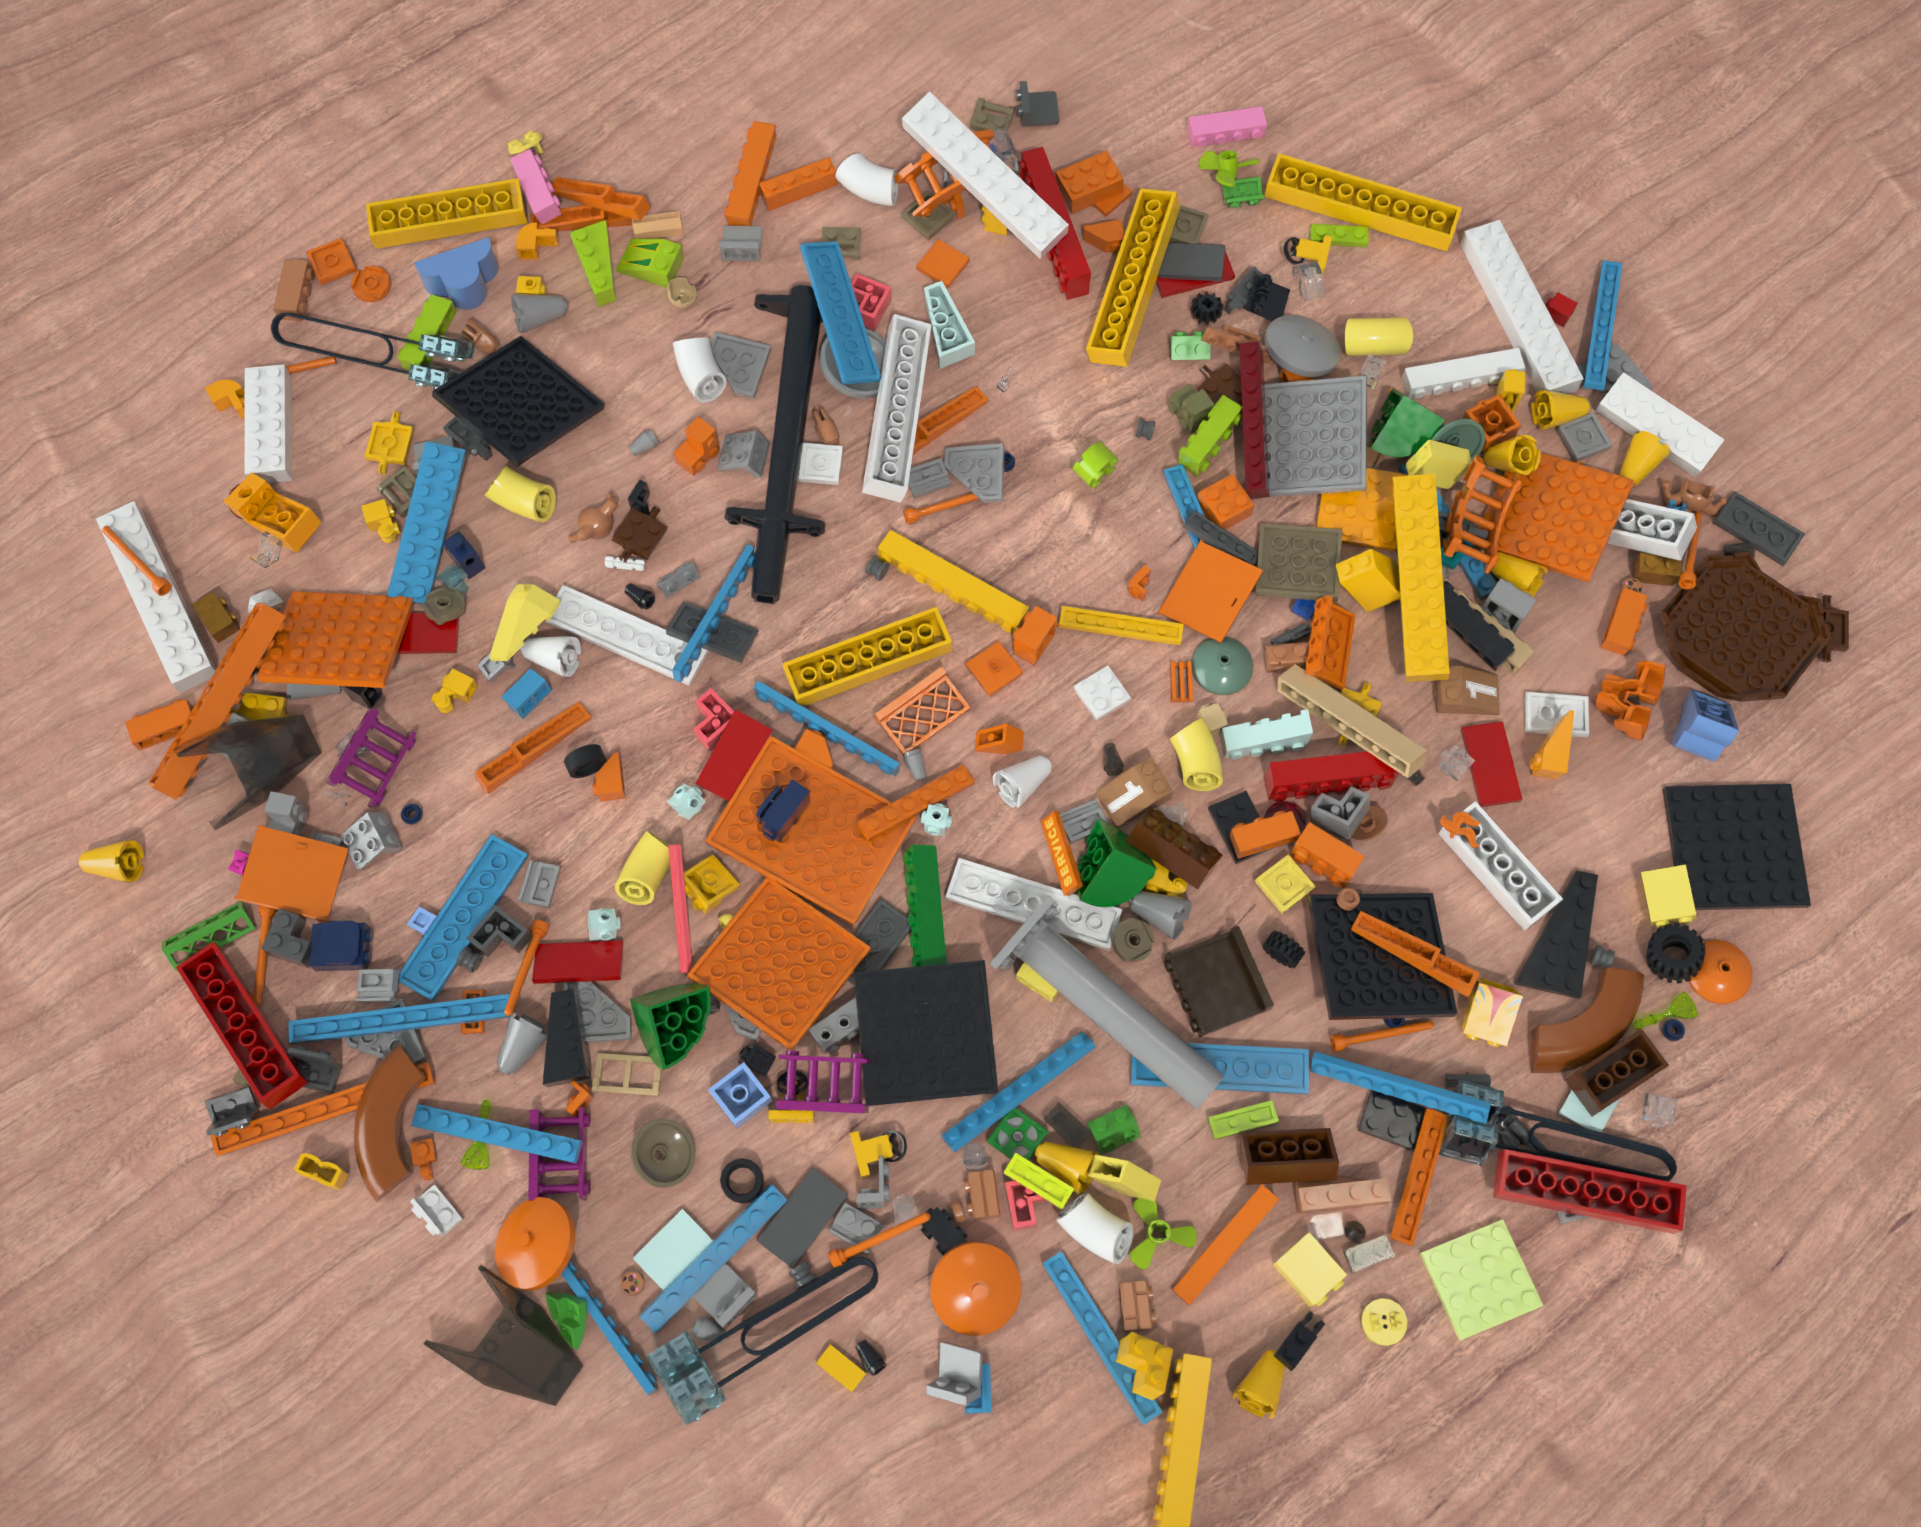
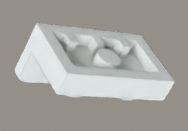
M435 1184L417 1200L413 1198L410 1201L414 1206L411 1210L419 1219L422 1217L428 1223L425 1227L433 1236L437 1234L443 1238L464 1220Z

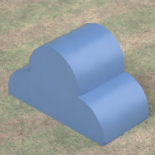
M489 237L414 262L421 281L429 294L439 297L449 296L454 306L464 310L474 309L485 301L487 297L485 283L490 282L497 275L499 268Z
M1690 689L1682 708L1681 718L1673 735L1672 746L1709 761H1716L1724 747H1728L1733 742L1739 731L1731 704Z

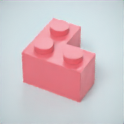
M856 273L851 284L857 303L860 305L859 310L864 325L872 330H876L892 301L891 287Z
M712 688L695 701L698 711L706 719L693 729L696 738L710 752L716 746L734 712Z
M1016 1181L1006 1182L1005 1191L1013 1231L1036 1227L1037 1223L1033 1204L1046 1202L1047 1200Z

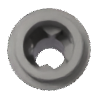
M648 430L647 432L644 431L628 447L634 456H637L640 453L655 448V445L659 442L652 431Z
M919 749L905 753L903 761L913 775L915 782L927 778L923 753Z
M698 1316L691 1334L695 1335L697 1339L712 1341L727 1331L717 1326L707 1317L702 1318Z

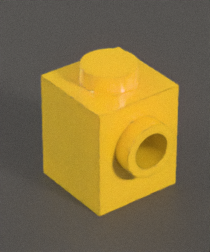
M518 276L516 294L547 295V286L543 284L541 277Z

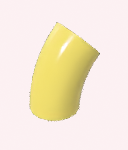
M1349 318L1347 320L1345 329L1347 356L1403 355L1411 348L1413 328L1407 318Z
M507 465L500 471L484 494L485 497L517 515L539 522L548 521L556 505V494L550 485L534 481Z
M1201 717L1169 740L1179 758L1184 785L1196 791H1210L1222 785L1223 771L1214 737Z
M646 830L628 857L616 881L615 891L618 896L635 905H646L653 901L661 882L670 869L669 844Z

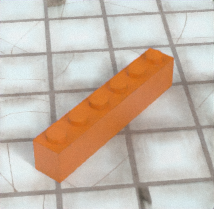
M753 121L752 127L748 128V141L743 145V158L739 159L738 163L739 172L738 175L734 176V190L730 191L729 207L726 206L724 212L728 226H752L760 198L759 183L765 180L777 138L775 124Z

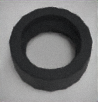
M590 744L575 749L564 759L565 766L572 778L590 776L598 772L607 762L601 746L597 744Z
M742 1158L733 1160L726 1165L722 1171L720 1183L723 1192L730 1200L742 1204L753 1201L762 1192L764 1178L757 1164ZM738 1168H747L755 1175V1185L747 1194H737L729 1186L730 1175Z

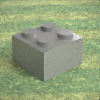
M1500 579L1483 604L1482 610L1489 616L1495 617L1499 624L1504 628L1510 629L1515 634L1536 600L1529 593L1517 589L1511 582Z

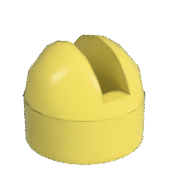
M727 913L718 918L723 930L734 918L733 914Z

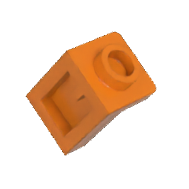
M961 193L943 202L944 204H950L951 210L956 212L957 218L965 217Z
M1146 565L1129 580L1127 588L1133 598H1138L1141 601L1146 598L1147 591L1144 587L1151 579L1149 578L1151 569Z
M573 1081L571 1085L580 1093L573 1095L569 1099L565 1110L572 1116H579V1107L586 1108L593 1100V1097L589 1094L591 1089L583 1082L578 1085Z

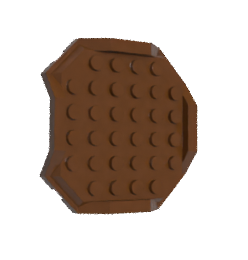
M1739 552L1730 556H1723V554L1707 555L1694 572L1697 577L1696 586L1692 589L1681 588L1660 613L1669 654L1683 674L1716 697L1738 702L1784 699L1831 638L1828 624L1824 623V610L1821 599L1795 594L1762 572L1750 552Z

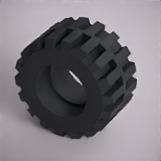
M1675 923L1672 927L1670 924H1666L1664 929L1659 927L1656 933L1653 932L1647 948L1646 959H1648V967H1652L1651 972L1654 975L1658 973L1659 979L1663 980V978H1666L1669 983H1672V980L1682 983L1683 979L1688 982L1692 976L1696 977L1698 972L1701 971L1706 953V947L1702 943L1703 938L1701 935L1696 936L1697 931L1695 929L1690 931L1687 925L1679 927L1680 923ZM1671 946L1680 947L1687 952L1688 957L1684 960H1672L1664 954L1663 950Z

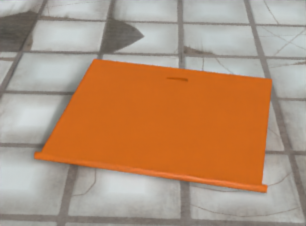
M1201 539L1157 614H1162L1222 643L1262 575L1263 570L1212 547Z
M258 825L241 884L234 899L276 910L282 909L300 916L329 922V913L348 848Z

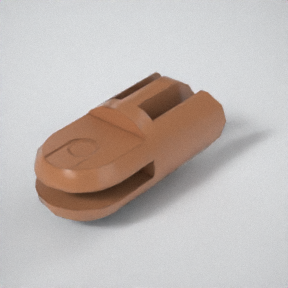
M469 318L467 321L469 325L466 324L463 328L464 331H461L460 334L483 353L491 355L499 348L498 340L475 320Z
M818 407L820 417L814 409L812 417L816 424L815 430L821 442L825 445L838 446L840 435L833 420L828 418L822 407Z

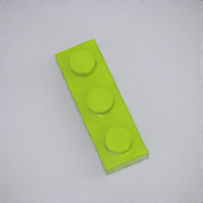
M1311 223L1310 240L1323 243L1324 236L1327 235L1332 236L1331 245L1368 246V227Z
M1272 1100L1208 1117L1214 1140L1279 1122Z

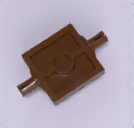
M1225 364L1215 372H1212L1206 365L1200 369V372L1207 379L1197 387V391L1204 389L1213 401L1214 406L1222 395L1242 406L1241 377L1228 364Z
M654 506L647 515L632 507L612 537V541L624 549L619 557L621 561L623 560L626 563L631 554L638 555L646 560L649 559L668 529L667 526L655 519L660 513L659 508L656 509Z
M1831 595L1822 596L1824 623L1828 624L1831 636L1822 649V662L1826 661V663L1832 661L1831 651L1846 652L1849 649V611L1831 607Z

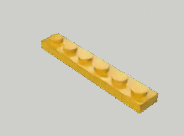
M1062 606L1059 628L1181 646L1184 626L1181 623Z

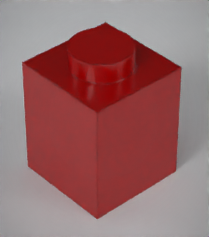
M1559 292L1556 293L1554 298L1550 297L1545 304L1553 321L1562 327L1565 326L1578 305L1577 302Z

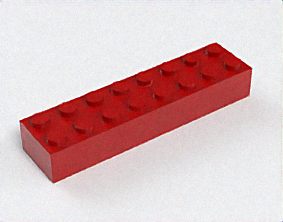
M1044 147L1021 152L1018 177L1069 224L1068 233L1047 253L1049 261H1052L1054 264V275L1060 280V291L1062 294H1065L1067 300L1088 295L1091 271Z
M212 942L176 966V969L260 1103L268 1109H272L308 1084V1081L295 1061L287 1053L288 1050L221 947Z
M1504 1149L1498 1153L1493 1198L1676 1234L1683 1231L1687 1185Z

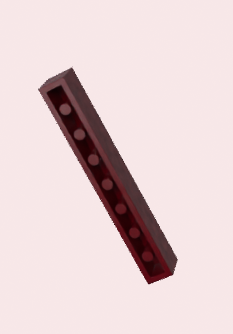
M1260 341L1240 344L1245 487L1250 499L1270 497L1264 358Z

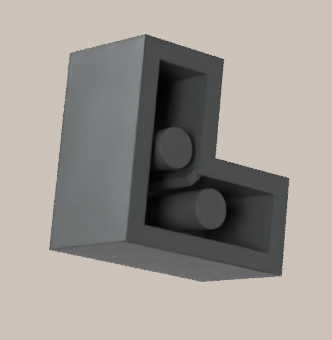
M495 905L469 934L467 940L489 957L502 941L517 953H520L531 940L532 935L525 927Z
M279 909L261 949L270 956L309 968L311 942L300 939L306 921L297 914Z

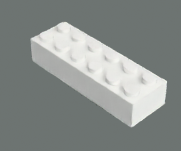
M285 364L245 368V475L247 477L252 472L267 483L292 481V379Z
M1624 372L1596 409V412L1632 436L1636 431L1637 433L1646 431L1659 437V443L1663 446L1666 443L1671 449L1666 459L1695 478L1725 440Z
M1475 801L1462 812L1468 813L1475 821L1480 820L1481 823L1477 827H1470L1464 823L1460 828L1473 829L1476 835V843L1479 844L1478 848H1472L1464 835L1455 834L1453 838H1450L1451 832L1446 831L1444 827L1438 834L1518 925L1526 931L1557 906L1563 898Z

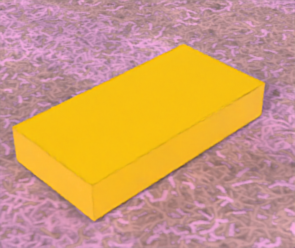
M831 1344L816 1362L817 1365L852 1393L866 1375L863 1370Z

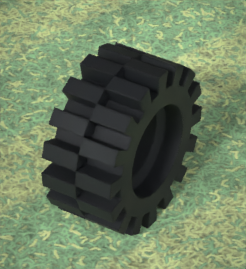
M1272 931L1262 946L1266 953L1271 955L1272 959H1276L1278 963L1281 962L1289 968H1295L1305 954L1303 947L1298 942H1294V939H1290L1288 935H1283L1282 932Z

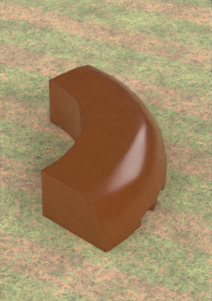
M1606 967L1599 973L1597 989L1591 1004L1580 1016L1563 1023L1539 1024L1532 1030L1531 1073H1558L1576 1069L1590 1063L1614 1047L1627 1032L1636 1016L1643 994L1645 975L1637 971Z
M402 1043L382 1060L371 1075L363 1090L355 1117L354 1148L357 1164L362 1179L375 1202H378L413 1174L400 1145L401 1122L407 1101L410 1100L415 1090L428 1077Z

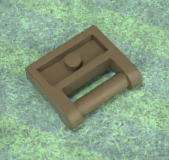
M979 97L970 122V129L976 131L992 129L995 136L1006 138L1015 113V107H1006L987 102ZM984 108L987 110L1006 114V118L991 113L983 112L982 110Z
M822 228V242H838L840 248H853V250L840 249L842 256L860 259L861 228Z
M403 466L377 486L378 492L386 496L402 518L408 514L416 478ZM392 486H395L407 499L405 504H402L390 490Z

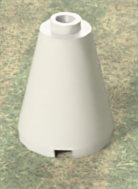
M572 636L527 638L524 641L525 644L521 647L524 658L562 677H571L576 672L580 661L576 660L577 655H581V644L578 638Z
M1037 756L998 770L993 775L994 786H999L1001 791L998 794L1006 804L1012 808L1015 806L1019 808L1049 776L1052 765L1048 758Z

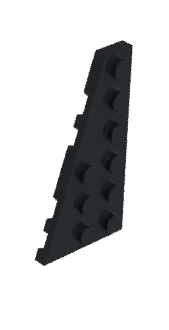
M1578 870L1573 874L1563 893V900L1556 906L1554 913L1545 926L1514 985L1576 999L1581 998L1598 875Z

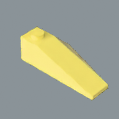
M517 584L507 600L489 656L490 660L508 661L525 644L523 640L531 633L535 634L539 630L537 627L544 620L548 621L553 616L561 601L534 584Z

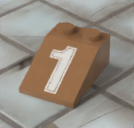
M1449 665V679L1435 681L1437 713L1500 714L1498 675L1464 666Z
M1150 757L1121 774L1095 794L1115 827L1119 828L1147 813L1151 808L1154 809L1171 800L1173 790L1154 759Z

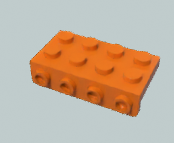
M1326 595L1317 599L1315 603L1305 673L1341 690L1345 688L1355 614L1332 603L1333 597Z

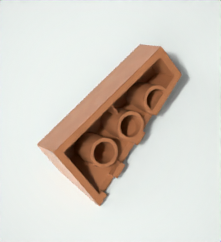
M1337 1175V1180L1293 1182L1298 1214L1386 1205L1392 1201L1388 1178L1370 1180Z

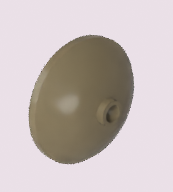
M658 1119L645 1124L639 1129L632 1141L631 1160L633 1167L639 1177L652 1186L665 1188L679 1184L689 1175L695 1162V1146L692 1137L682 1125L672 1120ZM656 1151L660 1154L659 1159L655 1157Z

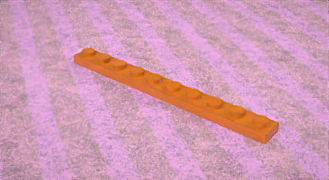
M426 1062L418 1065L428 1078L416 1090L436 1084L430 1063ZM367 1083L250 1121V1125L241 1129L236 1127L227 1129V1133L217 1137L212 1134L210 1137L215 1155L219 1157L356 1111Z

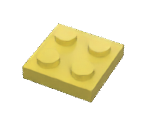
M1289 855L1285 856L1254 881L1281 914L1316 888Z

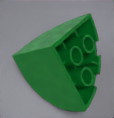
M1393 387L1381 408V419H1376L1372 429L1374 438H1370L1369 444L1373 450L1386 456H1409L1415 454L1428 440L1433 439L1434 435L1444 426V419Z
M1098 818L1086 840V843H1089L1085 856L1081 855L1078 871L1081 872L1080 878L1083 886L1077 890L1080 901L1097 907H1111L1125 903L1135 897L1147 882L1153 878L1157 868L1150 857L1126 842L1129 835Z
M698 983L681 984L658 989L630 999L640 1037L646 1051L657 1067L665 1070L679 1063L687 1056L692 1047L700 1041L706 1029L707 1016L710 1014L711 999L709 986Z

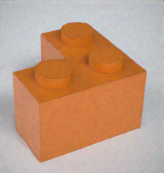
M699 416L685 429L687 440L673 453L676 463L693 476L697 472L702 471L706 463L711 458L717 456L720 449L716 429Z

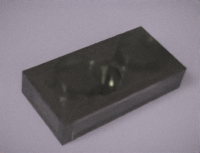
M1059 1102L1043 1118L1048 1125L1075 1148H1079L1092 1133Z
M1386 1235L1343 1251L1352 1273L1395 1256Z

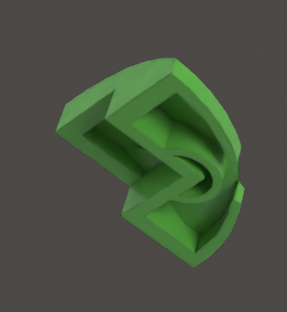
M549 1291L545 1293L553 1321L556 1320L558 1327L561 1329L560 1334L575 1350L580 1348L586 1326V1301L560 1292Z

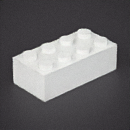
M1627 499L1608 540V544L1681 561L1697 529L1694 513Z

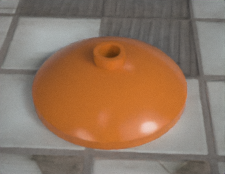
M1709 940L1703 942L1706 947L1703 965L1698 975L1691 977L1689 981L1691 987L1700 997L1712 1003L1729 1004L1739 1000L1748 992L1753 978L1752 967L1747 956L1741 949L1727 941ZM1722 965L1727 967V971L1722 969Z

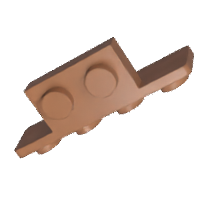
M1225 324L1222 331L1208 327L1201 341L1240 354L1241 343L1260 341L1261 336ZM1261 344L1264 363L1274 365L1275 361L1267 352L1265 345Z

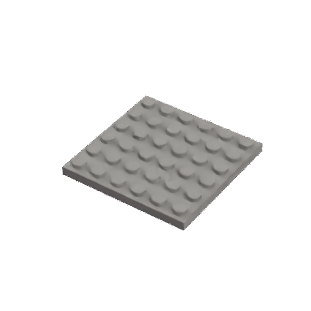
M1356 376L1265 384L1270 497L1367 491V377ZM1244 474V490L1246 491Z

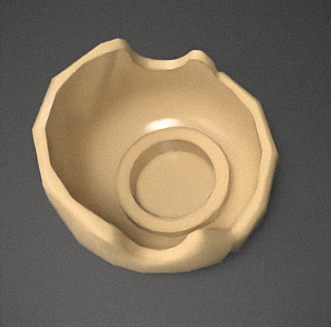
M678 277L669 282L667 286L668 299L674 306L683 309L695 303L697 291L695 285L689 284L687 278Z

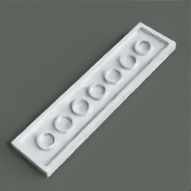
M562 585L556 596L561 603L553 616L548 621L544 620V622L673 679V667L687 646V642L666 635V630ZM701 649L699 659L697 661L694 660L689 676H685L682 683L691 686L709 653L708 650Z
M961 858L957 861L945 897L946 900L1024 924L1049 895L1058 904L1056 907L1058 909L1057 914L1051 920L1048 918L1045 920L1049 926L1063 937L1110 951L1112 945L1110 933L1118 924L1122 909L1114 906L1097 907L1080 901L1076 894L1064 896L1063 891Z

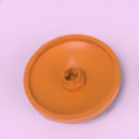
M537 1197L534 1200H527L521 1203L508 1215L500 1228L495 1245L496 1266L501 1277L508 1284L526 1291L538 1290L551 1284L564 1271L570 1261L575 1245V1225L567 1208L555 1200Z
M966 1242L950 1249L938 1261L931 1276L930 1298L935 1312L949 1328L964 1335L981 1336L1000 1329L1014 1315L1021 1298V1278L1015 1263L1003 1250L986 1242Z

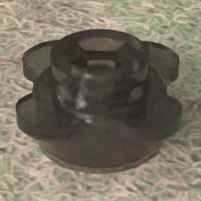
M1357 1221L1347 1222V1227L1342 1228L1343 1233L1350 1241L1360 1244L1361 1239L1365 1238V1228Z

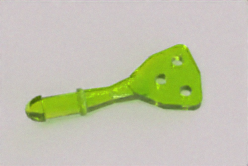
M1683 992L1673 999L1667 1010L1637 1019L1634 1022V1027L1636 1029H1643L1646 1026L1655 1025L1664 1018L1673 1016L1681 1019H1694L1698 1016L1695 1003L1688 993Z
M484 1100L481 1103L479 1118L488 1120L491 1108L489 1100ZM474 1141L466 1150L461 1160L463 1167L472 1170L489 1168V1153L484 1143Z

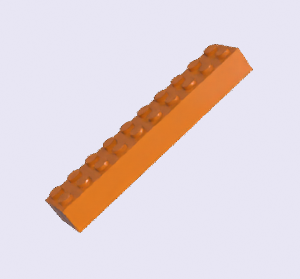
M264 603L255 604L147 785L177 800L178 796L182 797L188 788L186 786L189 778L193 779L199 769L196 766L200 760H204L210 751L208 749L211 741L215 742L221 733L218 729L222 723H226L232 714L230 709L233 704L237 705L241 700L243 694L240 692L244 686L248 687L254 677L251 674L255 667L258 669L263 663L264 657L262 656L266 649L269 651L275 642L273 637L276 632H281L286 624V621H284L286 616Z

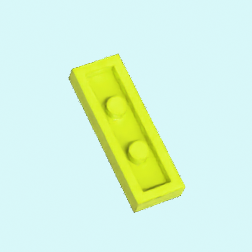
M1017 1153L1014 1154L1004 1171L1005 1175L1060 1209H1063L1074 1190L1071 1186Z

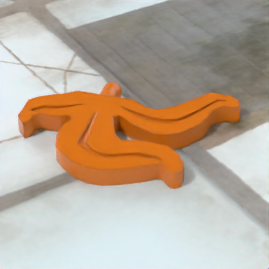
M1466 812L1455 813L1452 817V822L1445 818L1446 815L1441 817L1440 824L1446 831L1451 832L1450 838H1453L1455 834L1464 835L1472 848L1479 847V844L1476 843V835L1473 829L1460 828V826L1465 823L1470 827H1477L1481 823L1480 820L1475 821Z

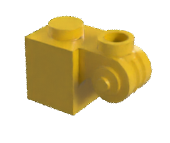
M385 499L361 506L370 531L378 530V534L384 543L394 542L397 535L401 534L398 523H394L393 517L396 516L393 506H388Z
M452 668L451 672L443 678L441 690L434 692L431 701L435 703L441 713H450L454 709L452 700L457 698L468 704L478 685L473 678Z
M1152 859L1157 869L1153 878L1144 886L1145 891L1182 897L1187 889L1186 881L1181 878H1176L1173 882L1170 881L1168 877L1170 871Z

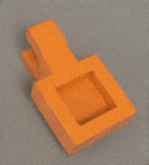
M429 1138L410 1143L413 1165L415 1167L420 1166V1177L424 1178L425 1181L434 1179L431 1163L437 1161L434 1139Z

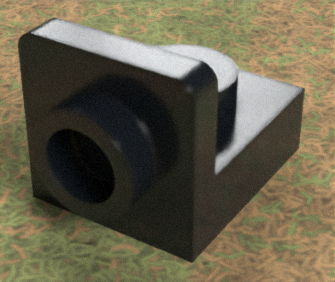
M638 481L628 497V502L631 509L633 507L648 515L650 511L648 505L644 502L649 498L650 492L646 482Z
M752 1043L747 1044V1046L745 1045L741 1049L738 1063L742 1064L744 1062L747 1067L766 1076L777 1056Z

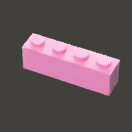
M1261 106L1189 117L1187 132L1191 147H1203L1210 144H1222L1224 142L1264 137L1267 123Z
M529 148L510 159L533 213L540 223L544 224L561 215L562 213L559 208L561 202L557 195H553L555 189L552 183L547 181L549 176L545 168L540 166L543 164L538 154L534 155Z

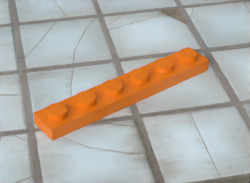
M962 765L859 820L857 826L869 842L919 815L923 810L926 811L928 804H939L974 785L975 780L965 765Z
M1426 1108L1390 1239L1408 1246L1414 1245L1449 1119L1448 1115L1433 1109Z

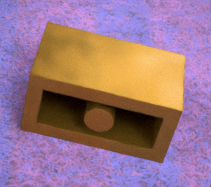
M1640 553L1633 563V578L1638 579L1641 583L1674 586L1681 575L1680 560Z
M211 592L191 604L218 643L240 630L236 625L239 622L232 611L228 613L226 610L228 604L222 596L218 598L214 592Z

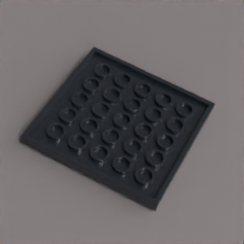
M522 336L432 391L434 399L517 467L601 412L605 406V403Z
M1791 784L1665 786L1663 788L1674 867L1686 865L1695 910L1808 908L1811 906Z
M1433 893L1359 894L1360 902L1353 910H1344L1338 905V894L1309 895L1308 904L1329 1020L1455 1017L1458 1014L1451 987L1351 930L1360 911L1440 948V954L1446 956Z
M985 960L853 973L861 1054H865L866 1059H871V1063H862L865 1104L875 1106L998 1093Z

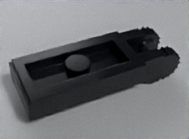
M1311 1311L1295 1325L1273 1355L1290 1371L1295 1369L1316 1340V1335L1325 1325L1321 1320L1316 1323L1311 1332L1305 1326L1313 1318L1314 1313Z

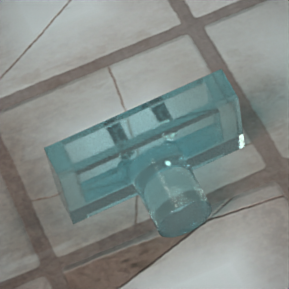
M450 565L436 577L440 584L451 589H457L462 594L466 593L469 589L463 581L468 575L463 569Z

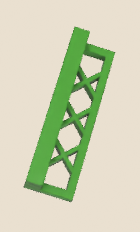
M240 901L162 941V951L173 968L177 970L176 966L190 958L191 953L196 954L200 951L192 948L197 940L208 941L207 946L211 942H215L219 947H222L256 929L247 914L243 901ZM242 917L248 924L243 929L232 928L234 921ZM219 929L228 931L226 937L221 940L212 938L214 932ZM178 950L188 952L186 958L179 962L172 955V953Z

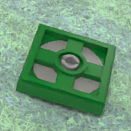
M1015 1107L1005 1115L987 1140V1143L1010 1160L1017 1153L1029 1161L1049 1131Z

